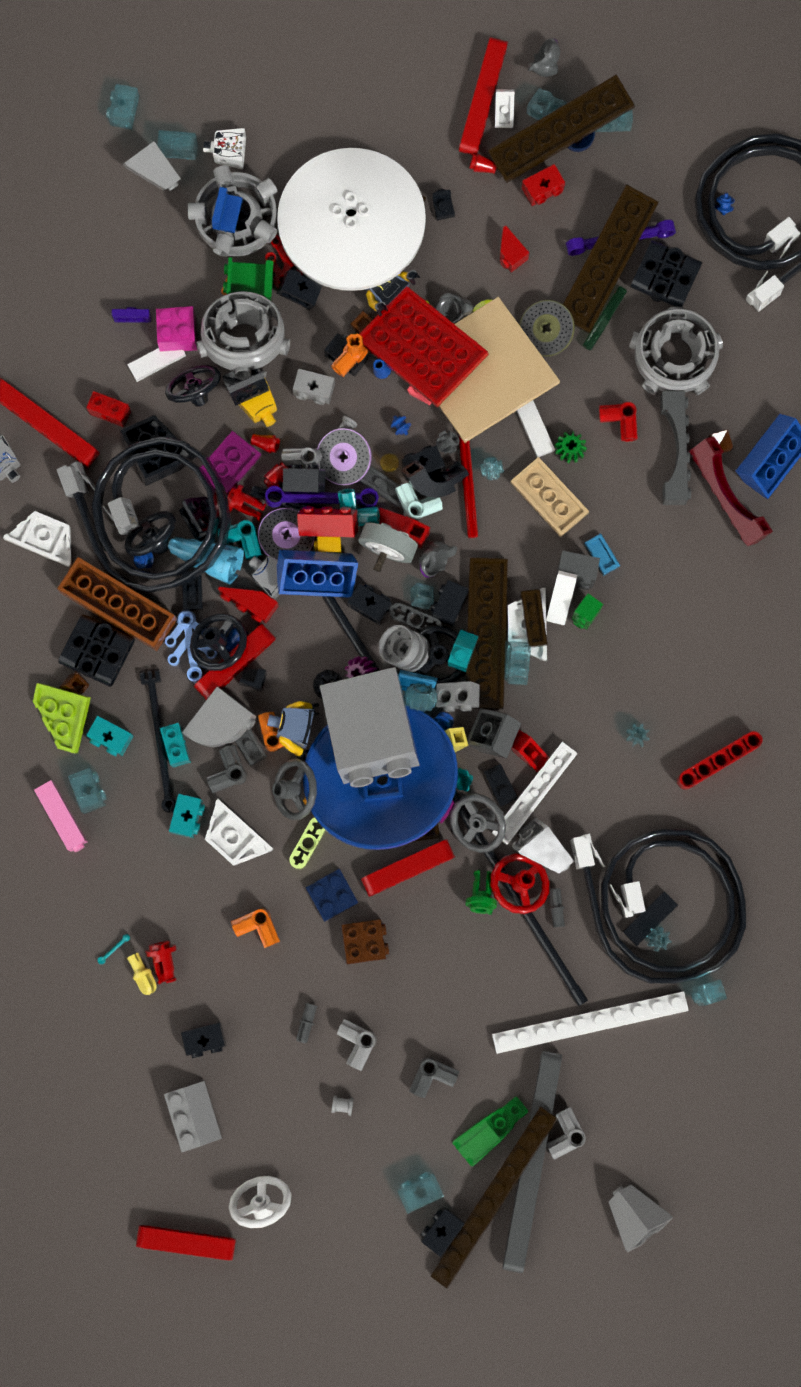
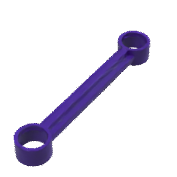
M664 220L655 226L646 227L639 240L657 236L658 238L673 236L676 233L673 220ZM579 237L568 240L566 242L568 255L576 256L584 253L586 250H591L598 237L589 239Z
M278 486L269 487L265 493L266 504L273 508L279 507L282 503L340 504L338 493L283 491ZM367 488L361 493H355L357 504H360L362 508L376 506L379 497L374 489ZM272 491L278 492L281 495V500L279 502H271L268 499V494ZM364 494H371L374 496L375 502L373 504H366L363 502L362 496Z

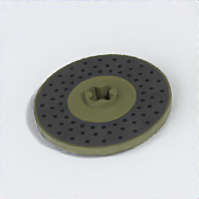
M543 300L534 303L524 312L520 321V327L543 357L554 356L564 351L574 336L575 324L570 311L561 303L553 300ZM550 324L549 327H550L551 331H550V332L546 331L545 333H543V332H544L543 326H544V325L548 326V325Z

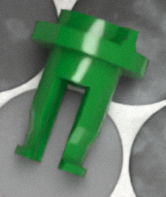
M480 870L474 871L475 880L473 882L472 897H468L465 903L470 908V911L474 913L492 915L493 909L497 908V901L491 898L492 889L490 883L492 872L487 871L485 891H479Z

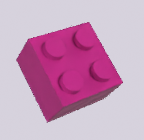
M193 306L156 309L157 343L160 352L197 350L196 316Z

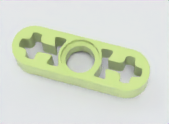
M315 818L310 820L290 856V863L296 869H302L307 865L326 831L324 828L322 830L318 829L315 835H319L317 839L313 835L307 834L309 830L313 832L315 828L313 823H318ZM305 838H312L314 841V845L309 849L303 846ZM299 847L303 851L309 852L308 856L305 853L303 854V864L295 865L294 857H299L301 851H297Z

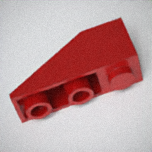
M379 507L380 525L385 523L390 525L392 529L407 533L418 544V548L422 549L430 534L429 526L415 519Z
M227 587L218 588L221 594L220 597L228 603L232 601L236 604L235 607L243 613L247 611L252 615L251 618L259 624L261 621L267 624L279 607L276 600L262 591Z

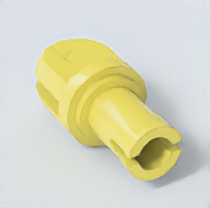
M139 953L129 956L127 960L135 973L132 978L136 981L140 991L144 995L154 993L157 985L151 969L145 968Z

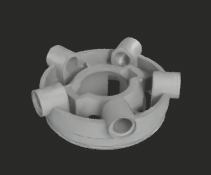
M227 165L215 168L213 170L215 178L204 185L195 203H188V219L195 220L199 234L217 255L227 257L252 254L261 249L266 243H270L277 234V229L275 228L277 209L273 197L277 193V189L269 178L261 181L250 174L230 172ZM220 187L227 188L229 195L243 197L242 203L245 200L249 204L251 213L245 222L246 229L238 232L235 230V233L213 229L212 218L216 201L210 211L211 225L207 226L206 204L219 192ZM236 187H244L255 191L256 197L265 209L261 208L253 196L246 192L237 191ZM272 215L271 223L269 224L264 221L263 216ZM214 232L217 236L216 242L207 235Z
M252 292L230 293L213 302L206 310L202 319V340L196 342L201 358L208 356L219 366L234 370V376L239 380L250 378L252 370L267 365L278 354L287 356L290 349V339L285 338L284 322L277 306L266 297ZM274 317L278 322V327L273 326L270 331L269 320ZM240 324L251 325L258 330L255 333L256 343L250 347L247 337L230 336L223 332L224 328L232 329ZM208 326L215 327L216 337L225 347V350L216 345L211 327L208 328Z
M676 306L653 316L643 326L640 333L634 331L629 348L635 349V362L640 374L645 379L642 387L648 393L655 395L658 390L685 392L693 390L696 395H700L710 387L707 380L716 367L719 350L723 348L720 334L715 332L712 325L703 316L694 311ZM667 319V323L663 325L662 331L658 330L655 332L651 342V350L645 351L652 330H649L650 326L660 320ZM686 319L699 325L704 330V333L700 331L696 336L692 331L694 324L686 321ZM671 333H681V340L686 342L691 349V359L685 365H674L671 362L665 364L661 358V347L666 341L670 340ZM652 356L660 369L655 366L651 368L645 357ZM703 358L712 359L707 369L701 367L692 373L688 380L680 381V379L685 378L687 373L692 372L702 362Z

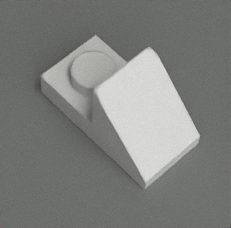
M496 89L495 128H513L514 89Z

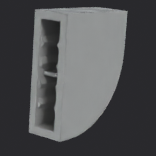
M216 687L182 733L200 745L222 747L235 742L247 729L250 730L256 722V716L223 690Z

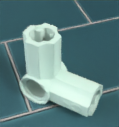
M405 483L395 488V492L404 510L403 515L418 520L443 509L440 497H427L418 501L410 483ZM410 509H415L417 511V515H413Z

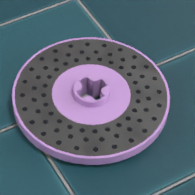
M346 428L333 430L323 437L317 448L322 454L320 469H325V478L334 484H354L360 481L370 468V446L366 439L354 430ZM345 452V455H348V459H345L343 462L340 455Z
M280 508L270 512L263 518L258 529V541L261 549L267 556L278 560L279 550H311L315 536H299L297 521L299 511L290 508ZM286 531L289 532V536L291 537L283 539L284 536L281 534H285Z

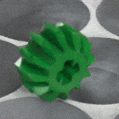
M574 431L571 432L570 436L567 432H564L563 437L559 436L558 442L555 443V448H557L556 455H561V461L567 458L568 464L571 459L575 463L578 462V458H583V452L587 450V447L584 446L586 440H580L581 434L574 436ZM569 445H573V450L568 449Z

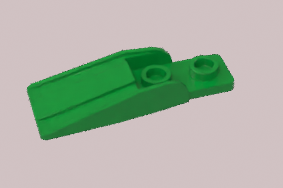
M514 1097L502 1108L487 1115L453 1141V1145L469 1165L473 1167L505 1138L515 1126L514 1124L528 1113V1109L518 1097Z

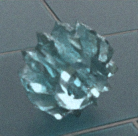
M425 683L410 684L405 691V705L410 706V709L423 712L426 710L431 711L437 703L436 689L432 688L431 685L427 686Z

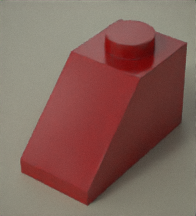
M504 226L500 264L504 269H508L512 273L528 260L529 251L510 229Z
M521 730L518 731L511 750L538 773L548 761L549 756L531 736Z

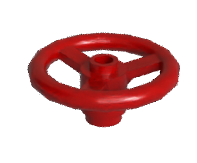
M519 853L504 856L496 863L491 873L490 887L494 898L503 908L512 913L527 914L536 911L545 903L549 894L550 881L545 868L541 864ZM514 861L526 862L532 866L529 870H521L514 876L501 873L504 866ZM538 872L542 881V891L539 898L530 904L528 890L534 886V875ZM498 881L511 884L513 890L520 894L522 906H516L503 897Z

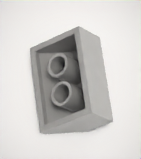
M205 1081L164 1094L181 1152L222 1139Z

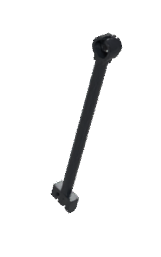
M155 669L156 677H153L152 670H147L148 678H145L144 671H141V684L148 685L164 792V800L161 806L165 812L169 813L170 811L169 808H166V803L171 801L172 806L170 810L173 813L176 800L173 799L165 745L160 730L162 725L155 684L161 682L160 671Z

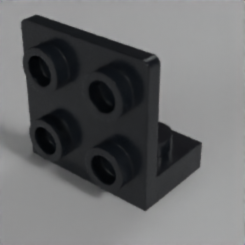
M259 368L252 370L251 377L246 380L235 378V371L222 376L235 406L270 391Z

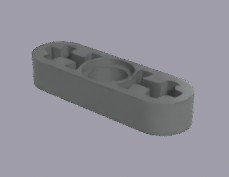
M395 603L390 607L389 614L394 621L418 631L429 628L427 625L421 628L424 618H427L426 623L428 624L435 622L436 626H442L439 619L401 603ZM401 608V612L406 614V611H410L407 615V621L403 620L405 616L401 614L396 617L393 610ZM414 614L419 615L421 621L419 624H412L410 617Z

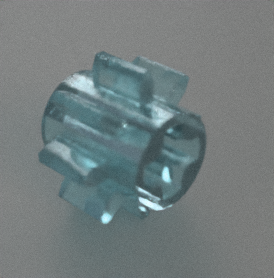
M488 457L483 460L484 464H480L482 477L486 476L488 480H496L500 477V473L504 472L502 461H498L496 457Z
M633 724V730L627 729L626 733L630 734L626 741L631 740L633 742L632 747L636 744L643 747V740L649 741V738L646 737L649 730H645L643 724L640 727H636ZM636 732L642 734L640 740L638 737L633 736Z
M659 927L658 931L651 928L652 933L646 936L650 941L648 946H654V951L659 952L660 948L667 950V944L672 943L668 938L670 932L666 931L663 933L664 929L662 927ZM658 935L661 936V937L659 938L660 943L656 942V941H658V937H657Z

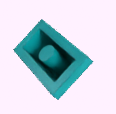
M460 630L450 654L448 666L466 672L479 636Z

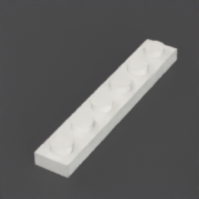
M562 742L504 816L506 833L502 842L508 845L578 754ZM493 831L492 834L497 836L498 832Z

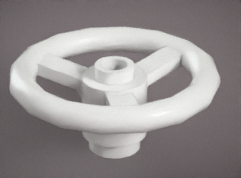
M272 1176L255 1177L247 1180L235 1190L230 1198L229 1211L232 1219L239 1225L248 1228H263L275 1223L284 1216L290 1207L292 1194L289 1186L279 1178ZM266 1184L277 1186L282 1190L284 1196L282 1204L270 1201L269 1196L266 1195ZM257 1186V1195L252 1198L250 1205L237 1209V1203L241 1195L248 1189ZM253 1213L256 1220L244 1218V1216Z

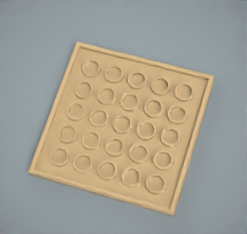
M499 297L455 323L458 328L486 349L489 355L439 407L461 439L466 443L560 383L558 377Z

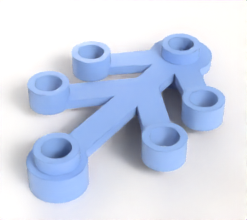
M184 610L177 616L178 625L171 635L165 638L167 647L173 648L177 644L176 639L183 630L185 632L183 641L174 653L168 656V663L171 666H177L180 662L179 658L187 649L190 664L187 677L191 682L197 683L203 677V673L192 658L190 640L193 634L192 629L195 630L199 623L196 622V616L192 611ZM185 617L190 618L188 623L183 622ZM169 639H174V643L171 645H169L167 641ZM210 647L198 648L210 660H214L217 657V651L212 650ZM214 651L215 654L214 656L210 657L208 656V652ZM172 657L177 658V661L175 663L170 662V659ZM197 672L199 676L198 678H192V674Z

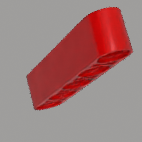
M261 624L247 636L246 649L242 657L233 666L222 671L207 672L194 685V688L207 700L216 687L222 690L245 667L275 641L276 637ZM239 644L229 652L230 656L236 652Z
M756 731L749 732L688 768L678 776V786L683 790H688L761 746L762 736ZM749 737H754L756 739V746H752L749 744ZM733 746L740 749V755L737 756L732 753ZM716 756H720L724 759L723 765H718L716 763ZM699 766L707 768V775H702L699 772ZM684 775L691 778L690 785L683 783L682 777Z
M446 839L361 878L368 897L443 864L455 858V855Z
M139 1225L136 1247L221 1260H233L236 1239Z

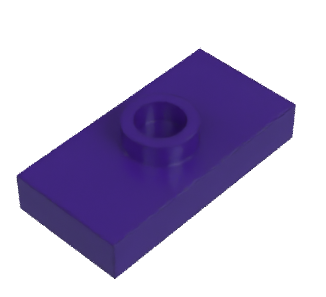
M135 307L112 309L114 322H151L149 309H137Z

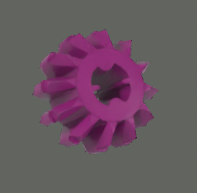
M357 656L348 661L349 666L344 668L348 672L345 677L353 678L373 673L377 668L372 667L374 661H368V657Z

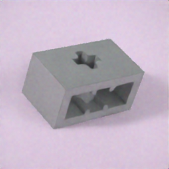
M298 369L293 386V395L300 400H314L319 405L330 404L335 386V378Z

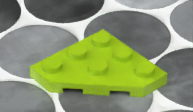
M37 683L33 703L39 709L47 730L53 735L55 745L58 749L74 754L78 753L91 697Z

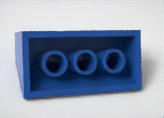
M779 414L736 470L745 484L766 499H769L801 457V425L797 419Z
M279 550L277 561L278 593L286 595L351 597L355 585L358 561L351 553Z

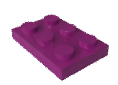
M231 431L209 459L221 477L226 494L228 495L232 487L239 483L262 455L235 432ZM202 465L200 468L203 469V471L205 472V474L207 475L208 479L210 480L211 484L215 489L212 478L210 477L204 465Z

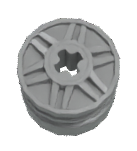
M394 625L388 628L379 641V653L382 659L405 671L414 672L419 670L428 660L430 652L428 640L425 636L402 625Z

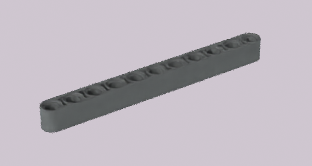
M542 1051L529 1123L540 1107H543L552 1114L562 1054ZM548 1135L518 1180L503 1270L523 1273Z

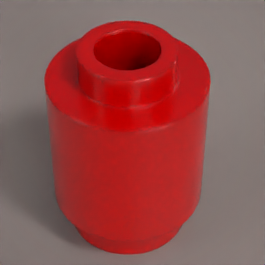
M282 462L279 465L276 464L263 476L265 478L263 482L268 488L272 486L280 487L283 484V468L288 467Z

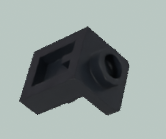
M439 189L432 194V202L437 221L455 217L451 190Z

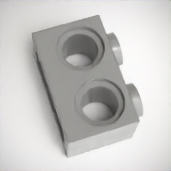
M471 681L437 684L436 707L442 708L444 712H455V709L471 711L472 708L479 707L480 685Z

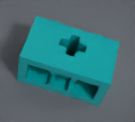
M99 716L96 717L86 735L91 739L89 743L98 748L100 745L106 747V752L115 757L117 754L124 755L134 737L131 733ZM106 735H108V736L111 735V736L113 737L112 741H111V740H108V741H107V739L105 738V736H106Z
M175 723L160 728L172 768L191 763L181 725Z
M178 794L169 828L170 833L193 839L195 834L198 835L200 823H198L199 815L203 816L205 809L202 799ZM188 812H190L192 819L189 818L186 822V819L183 816L187 815Z

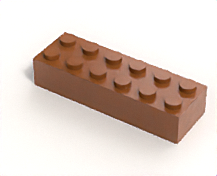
M77 557L57 588L62 595L156 652L177 621L174 614Z

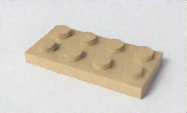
M539 457L510 482L560 537L589 513V510Z

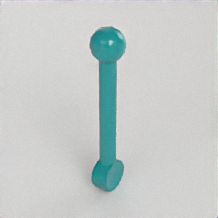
M124 934L121 941L103 957L98 958V963L104 964L106 959L124 942L130 940V935Z

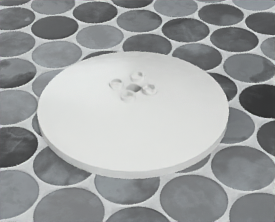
M362 148L336 149L320 154L306 162L295 172L285 186L279 201L277 216L280 240L292 263L304 275L321 285L349 291L373 288L399 275L411 263L421 246L426 219L423 197L411 175L388 156ZM349 209H353L356 211V214L348 216L346 212Z

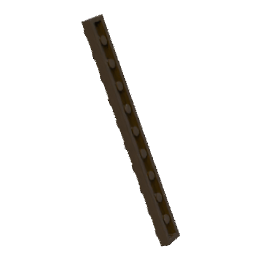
M543 1107L538 1109L430 1276L446 1289L449 1288L556 1123L558 1118Z

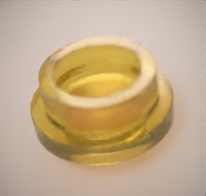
M391 453L382 456L380 460L381 468L386 472L395 471L399 466L397 456Z

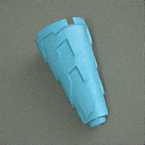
M175 537L170 539L168 549H170L171 554L186 562L194 556L203 541ZM212 543L203 559L193 567L197 568L206 561L216 543ZM226 545L214 565L205 572L226 584H232L238 576L234 573L236 570H241L244 551L241 550L242 548Z

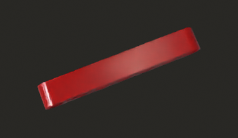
M492 37L489 39L459 147V152L469 155L478 154L508 41Z
M0 378V404L78 462L82 463V465L87 468L91 466L100 455L97 449Z

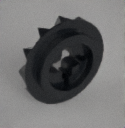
M324 670L318 673L313 680L315 694L322 699L320 685H324L323 679L327 682L333 679V682L342 680L340 674L333 670Z

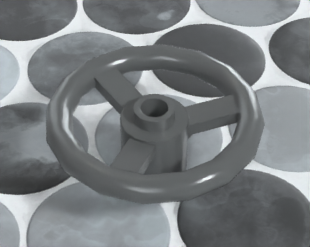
M291 759L285 762L277 772L272 787L277 808L284 817L290 820H301L310 813L315 804L317 781L310 766L300 759ZM291 767H299L292 780H283L287 770ZM305 774L309 782V796L306 805L300 797L302 792L300 782ZM283 799H292L299 812L293 813L289 811L284 805Z
M477 793L467 794L458 799L451 809V828L453 834L463 846L478 853L490 852L500 846L505 837L506 822L503 812L493 800ZM472 801L484 803L491 809L483 808L478 811ZM463 805H465L471 815L469 819L471 828L465 836L460 831L458 825V812ZM486 829L498 832L495 839L489 844L478 845L471 842L477 832H483Z

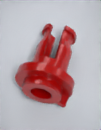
M239 484L238 488L233 486L227 497L230 513L234 508L248 516L257 518L256 520L259 521L262 513L243 503H248L264 511L266 503L263 504L256 498L242 492L243 485Z
M170 941L149 945V950L145 951L146 956L153 959L155 973L158 977L157 984L165 981L170 983L177 980L174 976V964L171 954L177 948L175 944L170 945Z

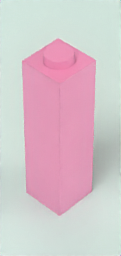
M50 780L36 788L34 791L67 850L78 852L85 847L84 844L88 841L56 784Z

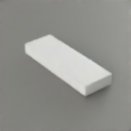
M158 348L127 365L138 382L182 359L186 354L183 350L160 352Z
M532 400L516 410L537 458L554 452L555 448L534 401Z
M558 571L546 621L565 625L577 579L576 574Z

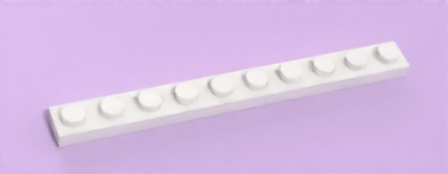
M683 991L492 1034L496 1054L689 1010Z

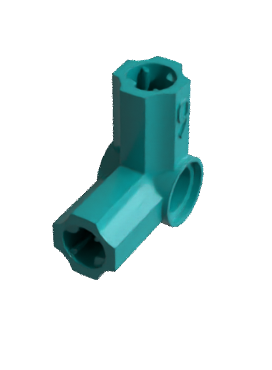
M348 488L338 491L340 508L350 507L351 509H357L358 526H364L366 523H380L378 507L358 509L355 489Z
M243 520L238 524L230 526L227 544L241 541L246 560L252 559L255 556L257 558L262 556L256 528L251 521ZM245 526H251L249 534L242 533Z

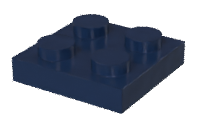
M340 869L306 887L324 922L358 904Z

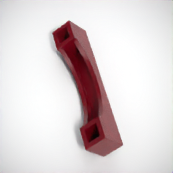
M715 436L704 439L689 452L692 455L693 461L700 468L702 476L708 481L713 494L719 499L722 509L727 512L732 525L738 530L741 540L747 547L757 544L771 534L773 531L764 516L758 517L751 513L741 504L731 490L722 465V454L724 451Z

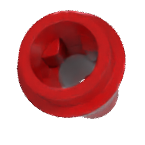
M473 154L469 169H472L473 172L495 174L497 168L493 161L480 154Z
M253 434L251 445H255L270 454L272 452L276 453L279 449L280 439L276 438L275 435Z

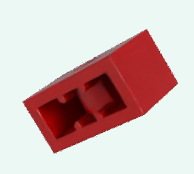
M555 164L522 180L521 189L531 206L540 205L547 198L560 195L564 190L565 181Z
M93 391L86 407L90 415L123 428L131 413L128 404Z

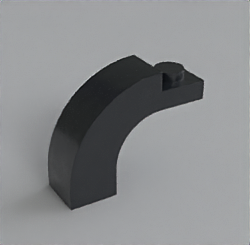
M417 460L401 469L405 479L420 494L427 497H443L455 492L454 485L469 475L467 469L459 461L435 475H429Z

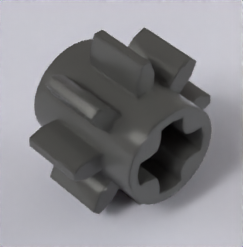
M444 430L438 434L439 438H437L436 445L441 452L445 454L449 452L451 454L457 451L456 447L459 445V437L455 432Z

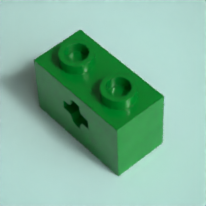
M588 593L574 611L572 616L573 624L580 629L584 628L587 630L600 613L604 604Z

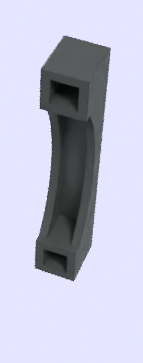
M662 391L660 396V415H665L676 442L674 472L669 482H665L662 487L663 505H686L688 499H691V488H688L691 473L690 470H687V463L690 462V452L687 451L689 433H686V427L689 425V416L685 412V409H688V397H685V391Z

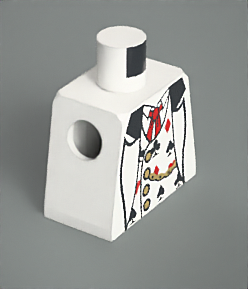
M245 129L216 131L214 141H204L203 151L213 153L214 162L217 164L243 169L246 145Z

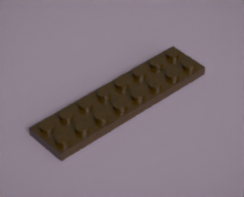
M616 74L489 149L488 153L504 181L508 183L635 108V105Z
M627 184L563 303L570 311L575 327L588 334L591 332L659 201Z
M470 558L467 632L479 637L466 670V682L471 681L480 685L479 707L472 709H504L508 559Z

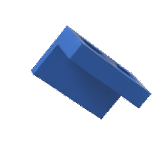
M219 188L212 218L213 229L235 233L243 197L229 195L227 188Z

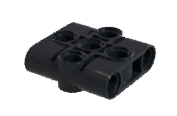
M652 240L630 288L649 295L653 301H663L674 307H683L703 262L683 254L679 248H669ZM667 252L664 260H662L664 253ZM670 257H676L678 261H672ZM682 260H685L682 268H679ZM651 265L654 269L649 270L645 266ZM662 273H669L670 277H665ZM679 280H685L688 284H681ZM653 281L651 289L648 290L651 282ZM660 288L663 290V293H658L655 289ZM669 289H671V292H670V294H669V296H668V298H667L666 295H667Z
M82 614L59 657L58 663L83 674L85 677L112 687L134 644L135 638L112 628L108 624ZM110 630L109 636L101 637L102 631ZM78 639H84L82 646L77 647L75 645ZM95 647H101L99 654H92ZM112 655H118V660L116 662H109V659ZM91 663L93 665L92 669L89 672H85L84 666Z

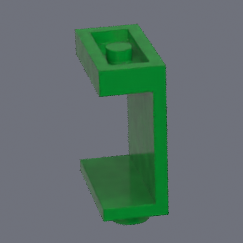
M229 257L228 263L224 264V275L228 276L227 282H223V293L252 292L262 295L271 301L273 261L266 260V264L232 262V258Z

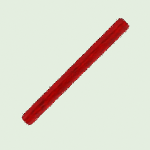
M459 436L461 464L469 473L463 479L468 538H477L478 528L470 440L464 443Z

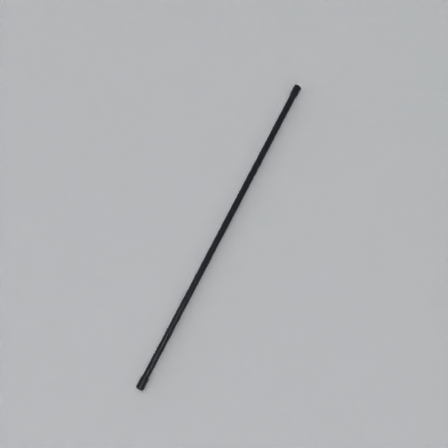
M323 596L360 657L365 656L368 657V661H374L336 599L330 596ZM374 661L372 667L377 668L374 672L380 671ZM455 792L453 798L454 803L460 799L457 792ZM463 805L458 813L467 828L470 829L469 819L471 815L465 805ZM477 832L474 837L477 844H489L483 833ZM493 850L484 852V855L494 869L496 863L500 860ZM503 867L501 873L508 874ZM502 882L516 906H522L520 894L513 890L511 884ZM533 913L522 914L565 982L577 1005L580 1006L587 1002L588 999L572 977Z

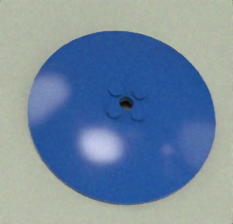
M406 705L420 766L412 767V772L401 778H391L388 774L373 777V782L364 787H352L350 783L343 784L337 770L328 724L322 729L312 743L305 762L313 770L317 781V796L311 812L318 823L330 835L358 848L373 850L390 849L417 840L429 832L442 819L450 807L456 792L458 764L448 735L429 715ZM305 774L303 776V787L307 801L309 796V782ZM380 777L388 778L387 783L384 785H380L377 782Z

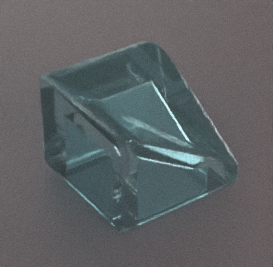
M416 583L411 589V605L429 609L434 603V587Z

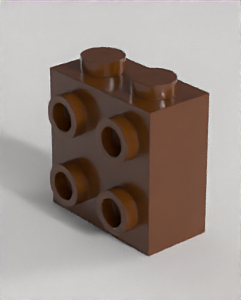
M381 919L342 925L347 965L385 960L386 955H389L388 943H384L383 935H387L385 923L381 924Z

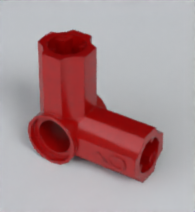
M633 403L599 405L600 423L620 421L621 441L632 442L638 440L637 409ZM630 409L633 414L626 416L623 414V410Z

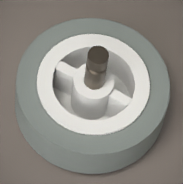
M366 523L358 540L362 546L379 555L376 561L377 564H375L373 569L377 572H381L386 558L401 563H411L418 544L407 533L392 529L390 525L381 523V525Z

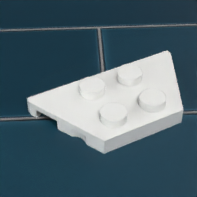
M34 511L25 521L20 522L17 528L3 537L8 542L70 568L72 566L71 527L51 517Z
M541 588L540 594L546 629V588ZM522 600L509 604L507 606L508 644L542 661H547V646L528 648Z
M219 799L216 800L205 840L233 866L273 850L268 843Z

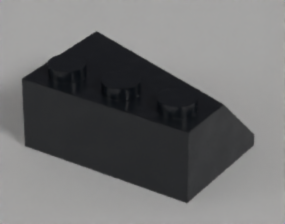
M155 415L120 430V438L125 448L137 442L157 437L178 440ZM169 444L144 448L134 453L138 454L157 449L184 455L191 461L196 458L195 455L185 448ZM162 456L141 460L134 464L145 486L172 475L186 466L177 459Z

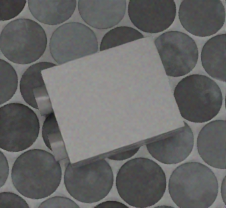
M396 667L320 685L336 766L343 784L350 783L352 787H364L371 784L375 776L388 774L391 778H401L409 775L412 772V767L420 766Z

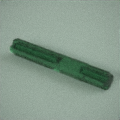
M622 286L617 288L603 313L593 326L583 344L585 349L589 351L593 349L610 322L611 317L627 293V290Z

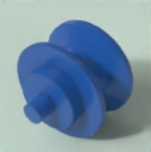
M728 193L716 198V201L720 204L716 205L715 208L722 215H726V213L734 210L731 204L735 202V199L729 196Z
M395 415L390 427L397 429L396 435H408L407 431L410 429L411 423H405L406 416L397 417Z
M152 552L143 556H134V563L139 569L150 568L153 565L154 557Z
M440 712L434 718L444 731L452 728L454 725L453 717L447 712Z

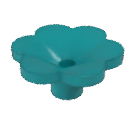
M458 768L457 789L465 792L469 791L473 776L469 774L467 769Z

